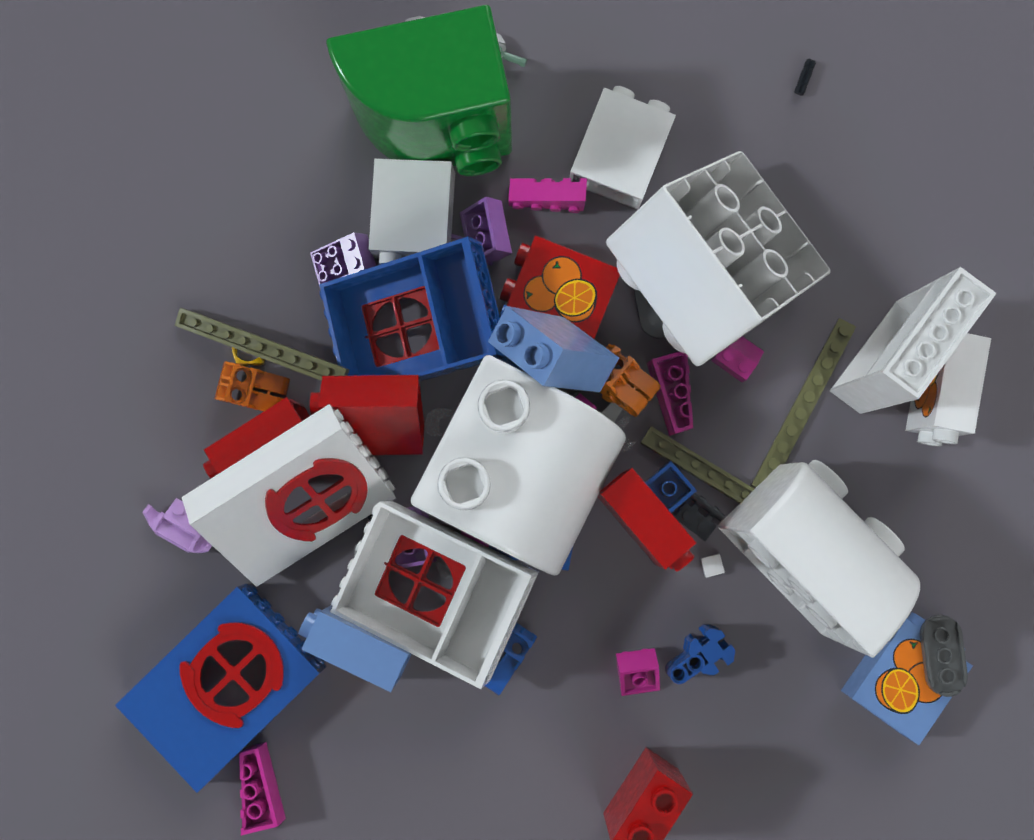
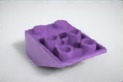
M354 232L310 252L319 284L376 266L374 256L369 251L367 234Z

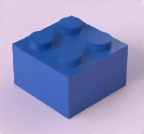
M672 461L667 462L645 481L647 486L671 513L697 491Z

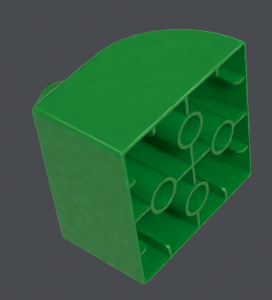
M489 5L335 36L326 40L333 66L360 127L371 143L388 158L450 161L453 166H456L457 172L460 175L476 176L496 170L502 164L501 156L512 152L511 97L492 11Z

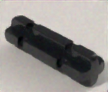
M807 59L805 61L804 68L794 90L795 94L804 95L816 64L815 60Z

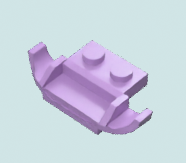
M176 498L166 513L156 511L149 504L144 509L143 514L150 528L159 537L188 553H205L211 549L212 545L189 524L183 501Z

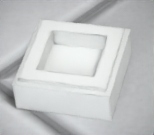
M720 554L700 558L706 578L725 573Z

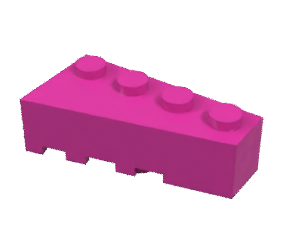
M534 178L510 179L509 206H512L513 209L530 207L535 211H540L544 208L550 209L552 212L569 210L570 213H580V211H584L587 178H580V182H573L571 178H563L560 182H556L552 178H544L540 182H537Z
M676 352L650 360L647 366L650 376L661 386L656 395L669 436L693 429L688 356L685 353Z
M267 742L248 746L239 753L240 798H242V809L240 810V818H242L241 836L278 827L286 819Z

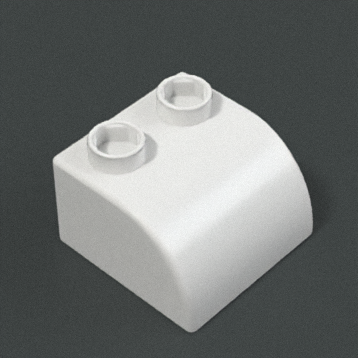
M741 151L665 184L606 240L608 248L617 259V269L621 278L630 287L639 290L662 320V328L667 341L674 349L685 353L695 366L703 365L831 272L811 242L746 155Z
M486 355L481 361L411 497V504L457 529L539 570L555 576L560 573L625 443L626 436L618 425L589 405L555 387L543 386L529 374L491 355Z
M812 460L809 464L803 462L780 464L718 525V528L823 636L874 658L903 625L919 596L920 580L918 576L899 558L905 550L904 544L881 521L873 517H868L863 521L843 501V498L848 494V488L842 479L824 463Z

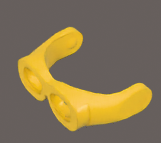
M232 347L236 364L242 366H260L265 364V359L260 357L252 361L241 360L237 355V349Z

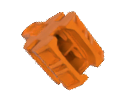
M608 344L606 348L619 357L615 367L619 365L621 369L614 368L608 377L609 381H606L600 393H602V398L605 401L616 403L630 415L637 417L648 404V401L660 390L661 386L654 378L640 369L634 358L630 355L627 358L620 354L621 349L619 347Z
M225 361L214 399L264 412L284 399L272 396L270 392L286 395L290 378ZM238 371L246 373L247 378L245 381L241 382L237 379ZM253 388L262 389V390H265L266 392H265V393H261V392L254 391V390H252V389H253ZM235 389L240 390L242 393V397L239 400L232 398V391Z

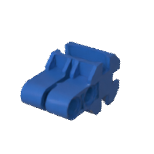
M516 622L493 676L485 687L500 695L524 660V656L534 644L537 636ZM514 643L521 645L522 651L520 654L513 652L512 646Z
M703 624L699 627L703 637L698 640L697 638L694 639L691 634L685 637L683 645L685 651L669 661L665 667L667 675L674 683L683 684L700 671L703 674L716 675L720 671L714 663L719 659L724 660L727 666L734 662L735 649L733 646L727 644L725 640L718 643V641L725 637L720 629L712 625ZM696 657L695 662L690 664V660ZM676 669H680L677 675H673Z

